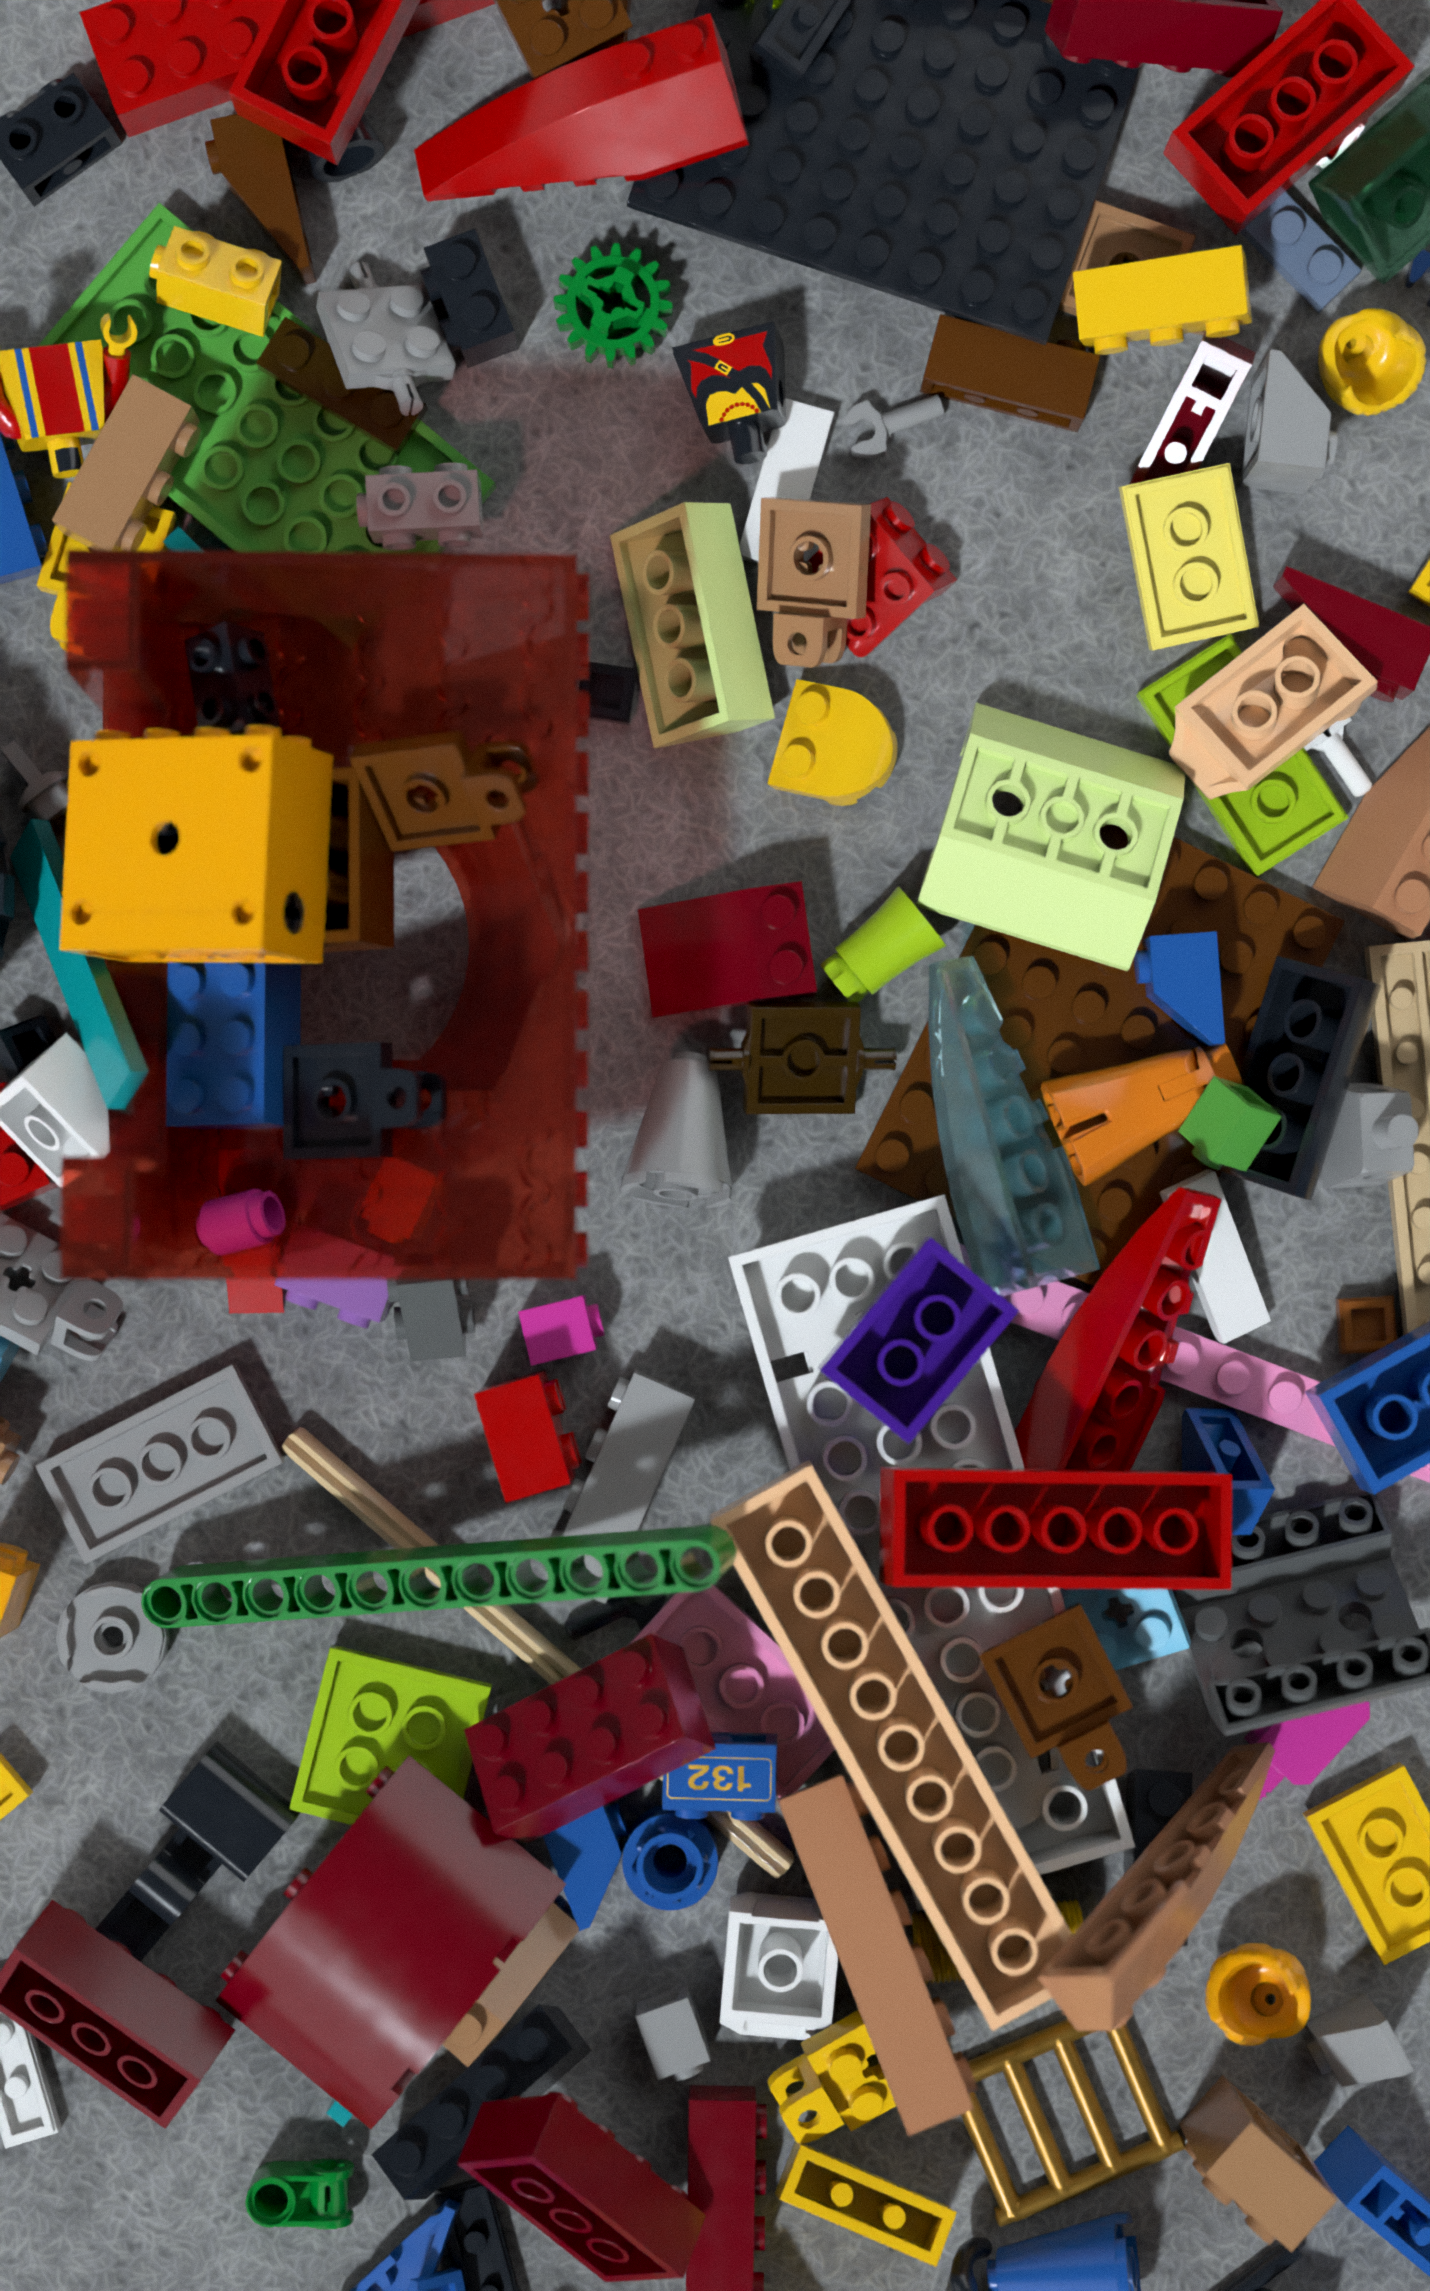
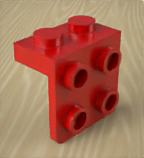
M888 497L870 503L871 517L865 618H847L846 646L857 657H865L872 653L922 604L942 595L957 581L956 577L949 570L950 563L945 554L935 545L927 544L914 529L915 521L908 510L898 502H892ZM820 550L807 561L812 563L813 573H817L819 565L823 564V553Z

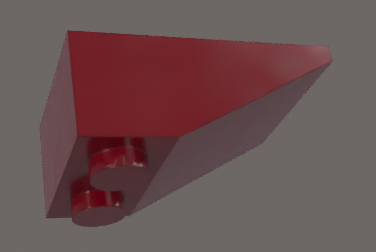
M802 881L747 888L638 909L652 1018L748 1005V1002H774L815 996L817 993Z

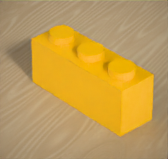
M1242 245L1073 272L1079 340L1085 347L1094 348L1097 355L1124 352L1128 350V342L1150 339L1151 346L1173 345L1183 342V334L1205 330L1206 337L1208 338L1231 336L1240 332L1239 325L1252 323L1246 255Z
M794 2141L774 2193L781 2201L934 2267H937L957 2214L948 2205L809 2145L799 2144Z

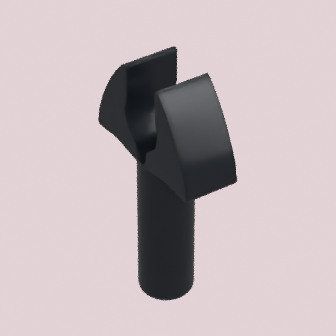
M666 1594L653 1599L648 1604L628 1603L627 1600L632 1596L612 1597L606 1601V1604L600 1603L566 1620L565 1630L571 1639L577 1640L622 1617L635 1619L639 1629L642 1630L660 1611Z

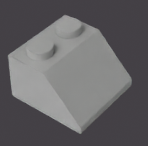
M1270 349L1251 379L1239 487L1305 494L1316 479L1322 478L1325 466L1333 465L1337 450L1338 434L1335 431H1329L1331 421L1330 410L1285 354L1279 350Z

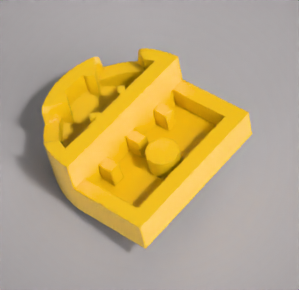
M796 679L767 784L777 790L822 799L831 805L847 806L858 803L857 799L865 796L875 787H883L889 779L897 758L896 735L892 731L883 712L859 693L844 688Z

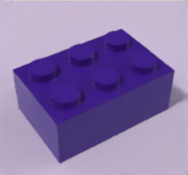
M926 1236L819 1364L818 1369L906 1443L910 1444L1019 1310L933 1238Z

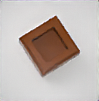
M1393 1295L1335 1299L1340 1354L1376 1352L1397 1340Z

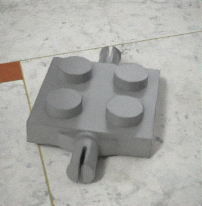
M356 262L348 269V276L352 281L354 289L319 292L316 310L346 389L376 387L391 390L396 396L400 412L408 416L410 410L411 415H416L423 408V402L416 387L426 382L452 380L456 365L424 284L379 287L375 283L370 265L362 262L360 267L359 262Z

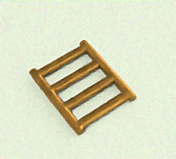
M1066 2019L967 2061L975 2082L1003 2072L1049 2183L1018 2195L975 2092L968 2094L974 2109L961 2114V2117L997 2200L998 2206L994 2207L996 2222L1000 2227L1012 2222H1018L1184 2150L1185 2141L1178 2134L1177 2130L1171 2131L1126 2023L1114 2031H1106V2034L1151 2140L1123 2152H1120L1074 2043L1075 2040L1096 2031H1077L1070 2020ZM1054 2050L1100 2160L1071 2174L1068 2172L1023 2065V2062Z

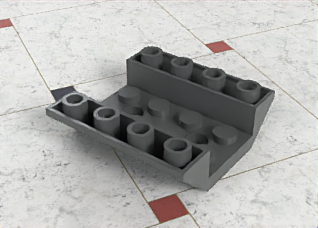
M1360 1491L1263 1515L1260 1517L1251 1535H1232L1231 1590L1172 1589L1191 1639L1190 1648L1187 1650L1209 1715L1224 1736L1430 1686L1429 1627L1423 1629L1418 1627L1391 1558L1392 1533L1376 1494ZM1357 1613L1365 1616L1370 1621V1625L1360 1631H1351L1343 1627L1340 1620L1347 1614ZM1251 1640L1258 1643L1262 1647V1651L1254 1657L1244 1658L1236 1655L1232 1651V1647L1239 1641Z

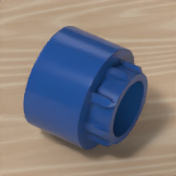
M662 1805L653 1807L641 1814L631 1825L629 1835L626 1836L624 1843L622 1868L629 1888L642 1902L660 1910H680L701 1900L712 1887L718 1870V1844L715 1833L705 1818H679L675 1816V1810H662ZM673 1844L685 1852L686 1860L677 1868H665L657 1862L655 1858L656 1851L664 1845Z

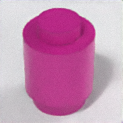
M254 1188L206 1201L201 1207L196 1228L201 1242L213 1253L222 1256L272 1242L274 1237L280 1235L285 1228V1213L282 1203L272 1191L263 1192L260 1189Z

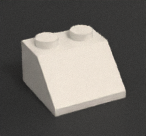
M67 1033L27 1065L0 1091V1127L61 1189L101 1161L110 1152L108 1109L83 1045L75 1042Z

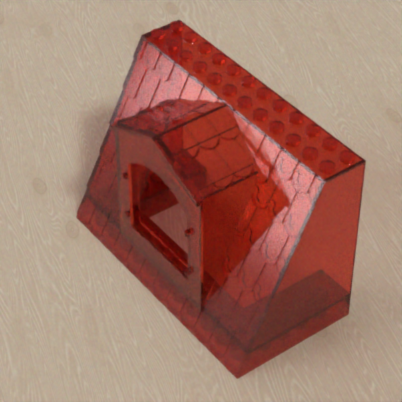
M66 550L65 670L103 713V730L126 732L130 734V739H144V730L146 729L173 730L180 733V738L194 737V729L198 728L184 640L224 621L264 632L265 643L269 650V666L274 695L279 708L278 719L281 736L310 739L311 748L333 755V769L353 767L350 756L358 744L462 730L471 754L476 745L482 743L518 741L526 744L540 774V781L533 791L523 794L525 801L528 803L525 815L519 820L501 824L496 839L433 847L449 869L464 904L469 937L468 967L456 1009L434 1045L420 1060H393V1068L434 1072L446 1079V1120L444 1123L429 1129H393V1158L283 1160V1128L198 1130L166 1126L168 963H126L104 958L149 1072L125 1109H108L110 1152L105 1157H61L60 1279H576V1267H588V1231H576V1208H588V1171H576V1149H588V1111H576V1090H588V1050H576L577 1031H588V990H577V972H588L589 931H577V914H588L589 871H577V855H589V811H577V796L589 797V751H577V738H589V692H577V680H589V632H577V621L589 622V573H577V555ZM512 761L502 762L504 769L510 770L515 774L522 772L516 763ZM418 785L415 788L416 791L426 792L430 799H435L436 792L430 787ZM506 797L504 803L509 801L508 797ZM340 1086L338 1095L330 1097L329 1101L330 1108L338 1109L339 1115L343 1112L346 1105V1096L343 1094ZM426 1089L421 1090V1110L424 1111L431 1104V1095ZM231 1169H232V1186H231L230 1181H229V1174H230ZM254 1188L260 1189L263 1192L272 1191L275 1193L284 1209L285 1228L280 1235L274 1237L272 1242L222 1256L216 1255L201 1242L197 1233L196 1223L201 1207L206 1201Z

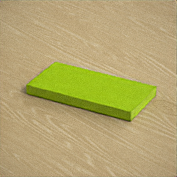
M1231 634L1136 694L1169 748H1171L1175 732V706L1242 653ZM1304 747L1248 791L1232 792L1210 800L1193 783L1247 869L1255 877L1349 818Z

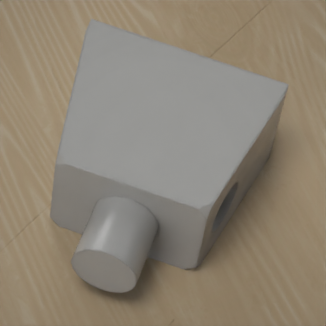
M1373 1082L1349 1084L1322 1167L1323 1189L1379 1186L1412 1172L1414 1167L1413 1144L1418 1138L1419 1128L1417 1122L1412 1117L1411 1096L1408 1091Z

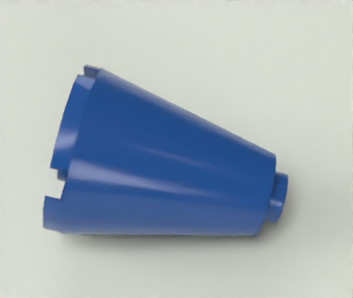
M1129 2211L1115 2212L998 2247L996 2259L987 2261L988 2290L1141 2291L1136 2236H1125L1123 2224L1133 2222Z

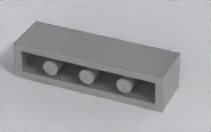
M637 1370L634 1371L630 1381L620 1377L607 1405L608 1408L617 1411L608 1432L597 1428L585 1455L586 1459L594 1462L586 1482L575 1478L562 1508L571 1512V1517L564 1533L553 1529L550 1537L637 1531L696 1396ZM585 1555L584 1562L586 1568L592 1574L602 1577L603 1570L601 1564L592 1556ZM546 1571L544 1577L548 1579V1573ZM593 1598V1599H595V1600H597V1601H600V1602L606 1604V1601H607L608 1598Z

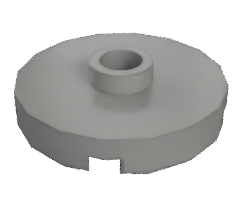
M114 1580L92 1585L73 1598L60 1616L56 1635L60 1661L67 1671H70L75 1678L80 1680L79 1683L90 1690L110 1694L132 1690L154 1675L166 1657L170 1637L169 1628L158 1627L147 1619L141 1606V1596L144 1590L136 1584ZM115 1626L121 1629L124 1636L121 1645H112L107 1641L106 1630L108 1627Z

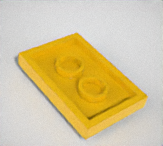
M1398 1762L1302 1813L1375 1953L1384 1966L1430 1942V1813L1407 1769L1401 1762Z

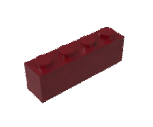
M1053 0L1045 32L1058 48L1061 56L1076 63H1090L1092 58L1112 60L1116 64L1127 68H1139L1142 66V63L1162 65L1171 71L1188 73L1192 68L1210 69L1221 76L1233 78L1274 41L1283 10L1275 0Z
M689 2085L687 2200L706 2216L686 2270V2291H764V2272H754V2251H765V2216H754L755 2195H766V2160H755L756 2139H766L767 2104H756L755 2086Z

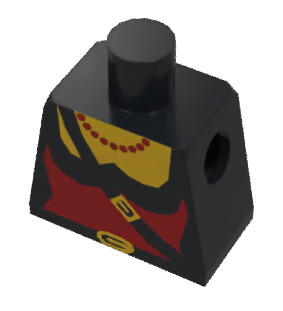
M774 321L672 347L674 358L701 426L710 442L719 444L731 441L734 461L737 464H752L763 460L767 456L762 432L778 429L786 424L784 344Z

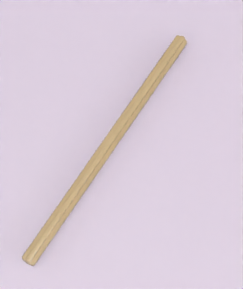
M299 1427L295 1429L282 1444V1451L394 1549L439 1546L305 1428ZM425 1567L426 1576L440 1588L438 1575L432 1569ZM493 1605L463 1608L551 1685L581 1670L579 1666L510 1606ZM727 1811L708 1812V1817L705 1819L773 1878L778 1879L792 1865L794 1861L793 1852L756 1820L744 1821L731 1818V1812Z

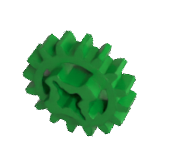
M613 243L610 256L603 257L598 247L593 246L591 247L592 261L586 264L575 256L571 260L575 276L560 274L558 278L559 287L567 293L554 296L555 309L566 312L556 319L559 332L572 330L567 338L568 347L573 351L585 345V359L590 364L597 358L598 354H603L606 357L608 368H614L617 356L624 355L631 366L635 365L637 349L642 348L645 352L652 355L655 352V343L652 335L666 337L668 334V325L660 318L673 316V302L662 299L670 294L669 280L655 281L660 273L659 264L653 261L643 267L641 265L642 252L638 248H635L629 258L621 255L619 243ZM614 273L613 275L598 280L594 279L603 274ZM638 282L644 287L649 296L650 309L645 307V302L636 299L635 291ZM616 297L622 299L623 309L615 307L611 314L605 313L604 303L612 304ZM577 303L582 305V309L592 314L589 330L579 319ZM627 331L633 332L630 336L613 339L614 336Z

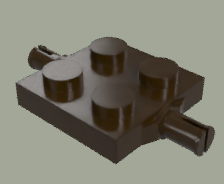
M748 1002L747 1028L741 1048L709 1047L707 1063L708 1071H741L744 1079L743 1109L746 1114H855L856 1087L863 1075V1070H895L896 1062L894 1060H897L895 1047L864 1048L860 1037L861 1007L857 1002Z

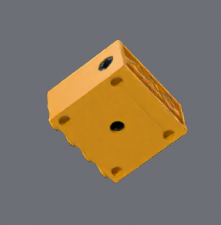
M268 726L245 727V736H230L229 730L200 727L194 729V737L181 738L180 733L177 731L144 730V739H130V734L126 732L100 730L95 731V740L71 741L60 950L126 963L323 964L333 755L311 748V740L308 738L281 736L280 729Z

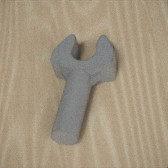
M938 394L887 413L876 410L866 400L854 405L841 422V429L848 430L861 424L869 425L874 431V436L869 440L853 445L851 455L862 459L874 460L885 456L886 443L891 434L944 415V408Z

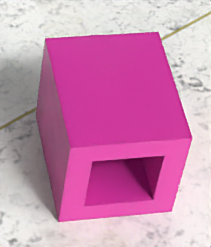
M585 1295L518 1311L531 1366L594 1351L598 1348L596 1338L605 1336L598 1303L588 1305Z

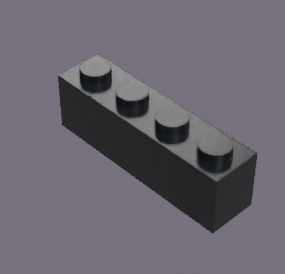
M538 2004L371 2155L403 2200L427 2199L461 2168L457 2162L482 2102L505 2100L510 2096L531 2097L543 2095L592 2050L559 2007Z

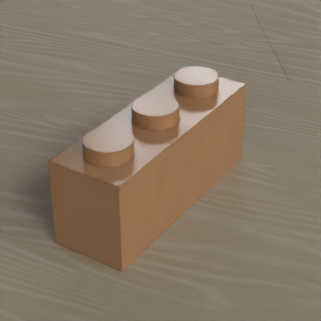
M132 374L52 518L53 523L59 530L120 565L127 552L134 554L146 535L147 525L144 524V521L154 504L160 506L171 491L174 477L170 474L180 456L188 457L198 442L201 429L197 426L200 420L193 407Z

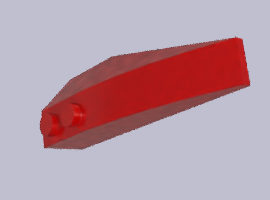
M711 13L606 48L540 76L453 123L415 148L414 152L423 195L426 201L430 202L494 195L497 189L521 187L523 192L545 190V184L573 181L575 186L578 187L597 185V179L624 176L626 182L645 180L747 146L749 141L727 50Z
M1179 1186L1138 1229L1104 1271L1074 1315L1051 1355L1041 1377L1034 1386L1033 1395L1020 1423L1014 1430L1025 1469H1132L1161 1408L1166 1391L1158 1385L1165 1363H1174L1180 1344L1172 1338L1179 1315L1189 1313L1194 1296L1188 1284L1192 1270L1203 1265L1222 1199L1213 1194Z

